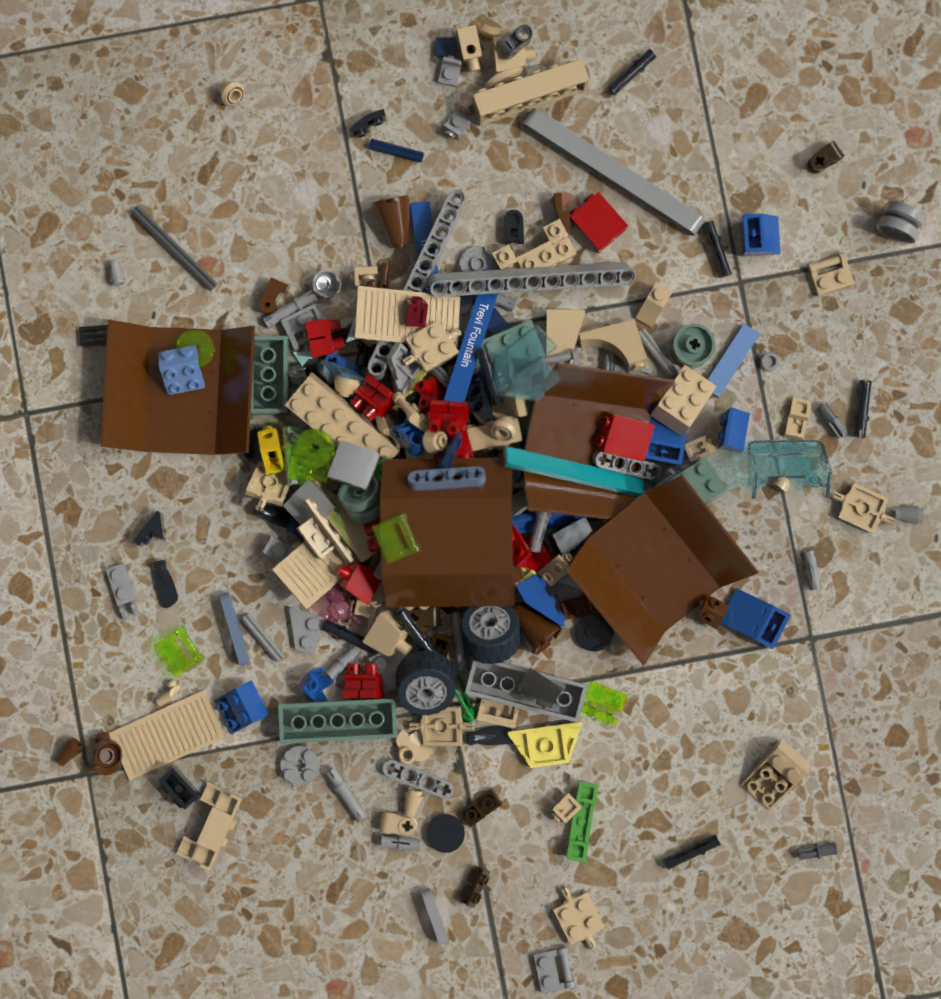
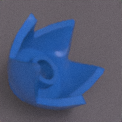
M324 668L311 670L300 681V688L303 694L311 701H328L323 690L332 685L334 680L321 674Z

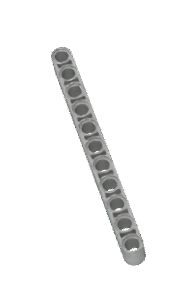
M532 108L523 121L522 126L529 132L687 234L695 236L705 221L700 214L539 110Z
M455 189L448 194L403 291L424 293L427 287V280L433 274L464 208L465 195L461 190ZM453 198H459L461 199V202L453 203L451 200ZM450 214L453 216V219L446 220L444 216ZM438 231L445 232V236L438 237L436 233ZM436 248L438 251L435 254H431L428 252V249ZM427 264L430 268L423 271L420 269V266ZM419 281L422 285L416 288L412 286V283ZM378 342L368 364V372L376 380L382 379L389 368L387 356H382L380 351L382 349L390 351L395 342ZM380 366L382 370L379 373H374L372 368Z
M626 262L438 273L429 276L427 285L435 297L629 285L635 280V273ZM628 271L625 276H621L623 272ZM606 272H610L607 277H603ZM591 273L590 277L584 278L586 274ZM568 275H573L570 279L566 280ZM554 276L552 280L547 281L548 277ZM531 277H535L532 282H528ZM512 278H517L514 283H509ZM498 279L497 283L490 284L492 280ZM479 280L477 285H471L472 282ZM455 282H460V284H459L458 286H456V287H453V286H452L453 283H455ZM436 283H441L438 288H433Z

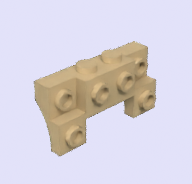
M558 219L543 227L548 242L517 258L510 245L493 252L492 256L499 270L557 266L575 257L577 253L568 238L569 235L561 220ZM531 277L529 280L532 282L535 277ZM512 278L509 283H514L517 278Z
M207 782L200 800L213 806L198 841L184 835L176 854L201 868L211 871L218 853L221 849L224 850L229 841L226 838L228 832H232L237 823L234 818L243 798L226 791V789Z

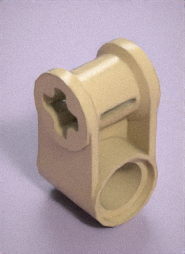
M382 811L380 832L411 835L417 828V821L414 817L389 811ZM407 821H410V825H413L409 830H406V826L403 825Z

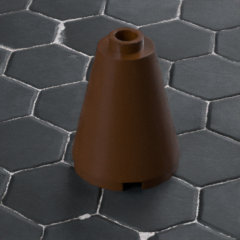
M408 195L372 202V207L390 246L394 245L395 249L405 247L406 242H409L410 198Z
M516 603L515 606H512L519 617L520 634L534 655L543 652L551 645L552 639H556L560 635L562 628L558 624L525 603Z

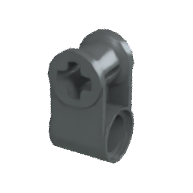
M520 25L511 33L502 37L496 45L501 47L506 54L507 60H509L530 43L533 31L528 25ZM524 32L528 35V38L522 39L518 34Z

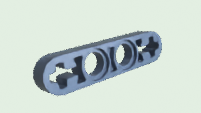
M477 466L418 470L408 475L409 487L417 491L476 487L483 485L486 481L485 470ZM456 475L462 477L460 480L452 479V477ZM434 477L442 478V480L438 482H435L432 479Z
M229 592L220 594V601L241 667L250 664V658Z

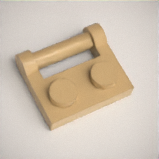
M844 252L830 259L807 264L817 297L855 284ZM840 263L841 269L818 276L817 270Z
M401 392L395 393L392 397L395 404L403 409L407 414V419L413 425L426 432L429 429L428 417L420 413L422 410L414 402L412 404L408 403Z

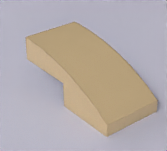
M796 397L792 398L784 437L799 441L804 439L812 401Z

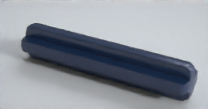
M371 139L369 143V149L419 163L424 158L423 152L376 139Z

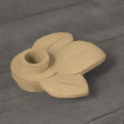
M404 730L398 734L396 744L399 748L397 757L401 763L423 762L433 753L432 748L423 746L421 730L413 732L410 736ZM405 751H409L411 753V756L409 758H405L403 756V753Z

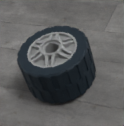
M469 606L461 619L462 644L467 655L476 662L492 665L510 659L517 652L520 646L519 617L512 606Z
M416 651L403 658L397 666L395 675L397 698L405 710L413 714L429 716L440 713L451 705L456 691L454 672L450 661L444 655L435 651Z

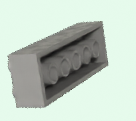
M473 660L465 694L578 723L588 685L505 663L490 665Z

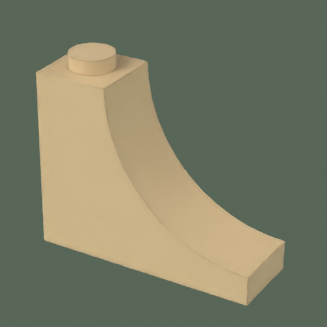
M635 319L579 333L581 348L598 347L609 350L625 363L629 372L633 370L641 371L647 367V356Z
M524 391L501 396L503 404L492 406V419L499 418L500 416L522 417L526 416L528 412Z

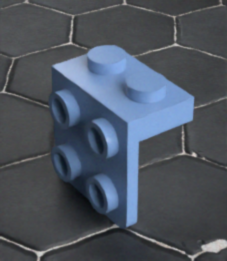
M196 345L158 352L159 369L169 395L203 389L205 387Z

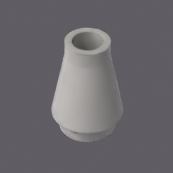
M919 506L896 508L895 520H902L917 525L918 523H923L924 508H919Z

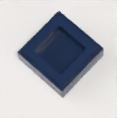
M436 37V58L455 56V37Z

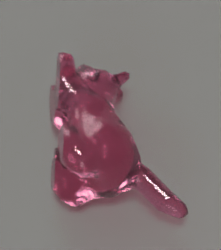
M336 583L325 593V598L329 602V606L326 609V618L333 623L351 619L356 625L363 627L364 623L351 612L348 603L343 597L345 589L339 583Z

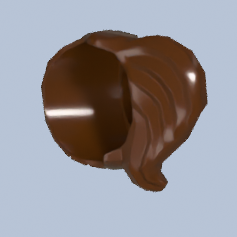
M100 732L95 737L96 746L93 750L94 765L89 770L104 776L112 775L120 767L123 757L122 749L116 741L110 739L108 733Z

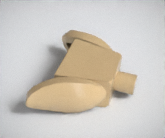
M481 24V33L492 40L494 76L485 84L486 89L489 90L498 83L504 82L507 84L512 82V79L520 77L526 67V61L536 60L535 49H525L524 47L514 57L507 60L506 54L501 47H497L496 43L512 31Z

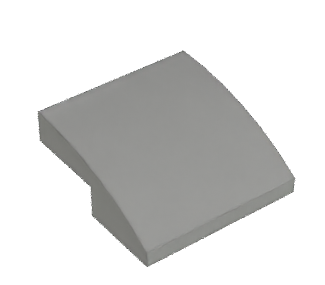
M340 441L327 477L347 483L351 487L367 491L380 454L355 444Z

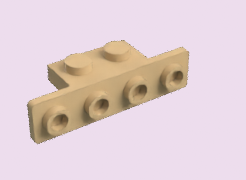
M302 499L300 502L311 517L296 529L318 559H322L335 549L345 563H351L353 561L351 551L348 547L341 544L339 541L341 538L338 533L330 529L327 518L324 515H320L316 510L318 508L316 503L312 499Z

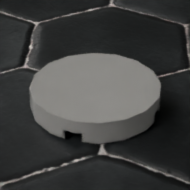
M472 246L466 249L459 262L460 272L485 271V269L496 270L497 264L492 256L493 252L481 246Z

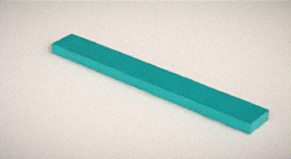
M508 446L504 449L505 467L636 497L645 491L644 478Z

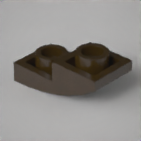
M490 788L461 809L459 813L470 828L500 807L503 802L494 789Z

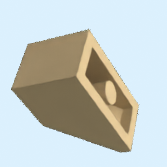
M656 282L635 319L652 328L673 291Z

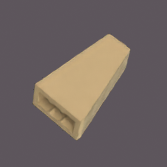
M546 310L545 357L568 353L575 348L585 310ZM571 360L558 363L570 364ZM556 363L549 364L548 369H553Z

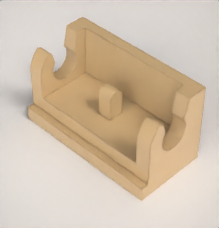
M481 698L477 720L515 728L519 707Z

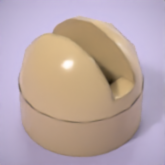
M779 477L775 480L773 486L780 492L786 493L790 482L786 477Z

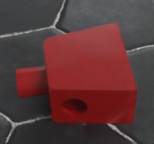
M352 561L347 567L339 564L335 570V574L341 577L339 585L366 605L369 604L381 582L380 579L374 576L376 567Z

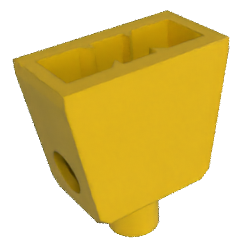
M265 426L262 428V431L258 432V439L266 474L286 471L277 429ZM275 451V457H269L268 452Z

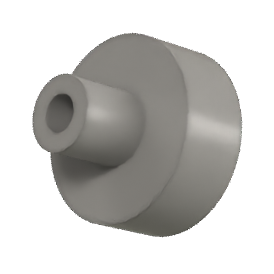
M303 368L294 369L289 372L290 383L296 384L297 388L307 378Z

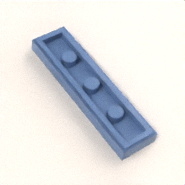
M743 324L707 379L717 386L712 394L718 398L760 335V333L746 324Z

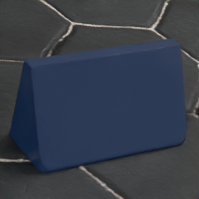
M461 432L453 434L448 438L447 446L442 450L434 469L450 468L463 443Z

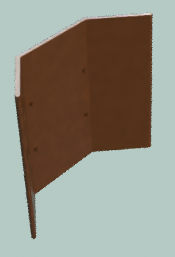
M108 320L101 447L140 452L203 455L249 453L255 326L212 330L149 327ZM196 345L205 387L203 389L169 395L159 369L158 352Z
M556 363L535 393L524 450L598 467L594 465L592 456L598 450L596 449V439L600 435L602 419L606 412L650 422L653 408L672 387L675 380ZM599 457V461L609 462V459ZM618 458L615 461V467L619 468L622 466L623 461L621 458ZM638 462L632 464L631 469L633 472L639 469ZM522 471L527 510L611 519L637 498L632 495Z
M438 458L383 459L380 523L381 571L386 607L515 606L512 555V468L504 466V458H454L450 468L475 466L483 468L486 474L485 483L476 487L419 491L409 487L408 475L413 471L433 470ZM459 475L452 477L453 480H460L462 478ZM434 477L432 480L438 482L441 481L442 478Z
M683 475L644 491L587 537L565 569L643 666L648 661L663 634L697 607L700 600L704 601L708 594L712 595L723 586L759 573Z

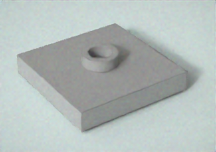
M311 478L283 505L300 525L311 517L300 501L302 499H312L318 507L316 510L325 517L336 507Z

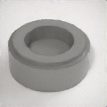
M773 352L765 353L760 359V366L766 372L776 370L780 364L779 357Z

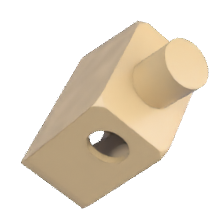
M476 25L457 29L456 38L462 63L468 64L469 72L479 71L478 60L482 58V52ZM467 49H472L474 53L469 54Z
M390 610L379 614L363 640L364 644L386 656L394 655L398 651L406 656L412 649V646L405 642L409 633Z

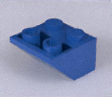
M763 213L743 214L740 218L742 257L780 255L778 216Z
M729 407L721 414L719 425H722V430L718 432L716 444H719L718 449L738 453L744 451L750 413Z
M252 680L214 700L231 734L269 715Z

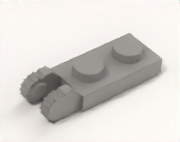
M121 564L106 569L123 620L128 619V612L124 605L127 603H131L132 612L135 616L140 615L136 603L137 598L126 565Z

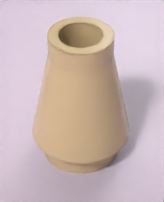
M408 787L407 791H405V816L415 817L416 811L424 797L422 795L423 790Z

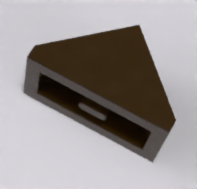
M434 632L431 644L439 654L447 658L453 638Z

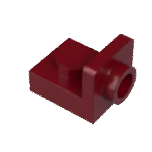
M419 296L406 298L407 312L405 325L410 327H426L427 302Z

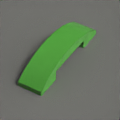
M579 782L576 801L582 808L572 817L566 856L568 860L586 863L588 841L599 785Z

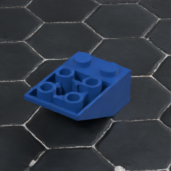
M651 416L650 422L655 424L645 460L665 465L681 466L687 432L682 437Z
M536 574L515 586L526 605L560 627L565 626L563 622L566 619L561 610L557 611L554 607L556 601L551 593L547 594L544 589L547 585L542 576L538 578Z
M736 588L728 603L729 606L721 624L768 649H774L791 615Z

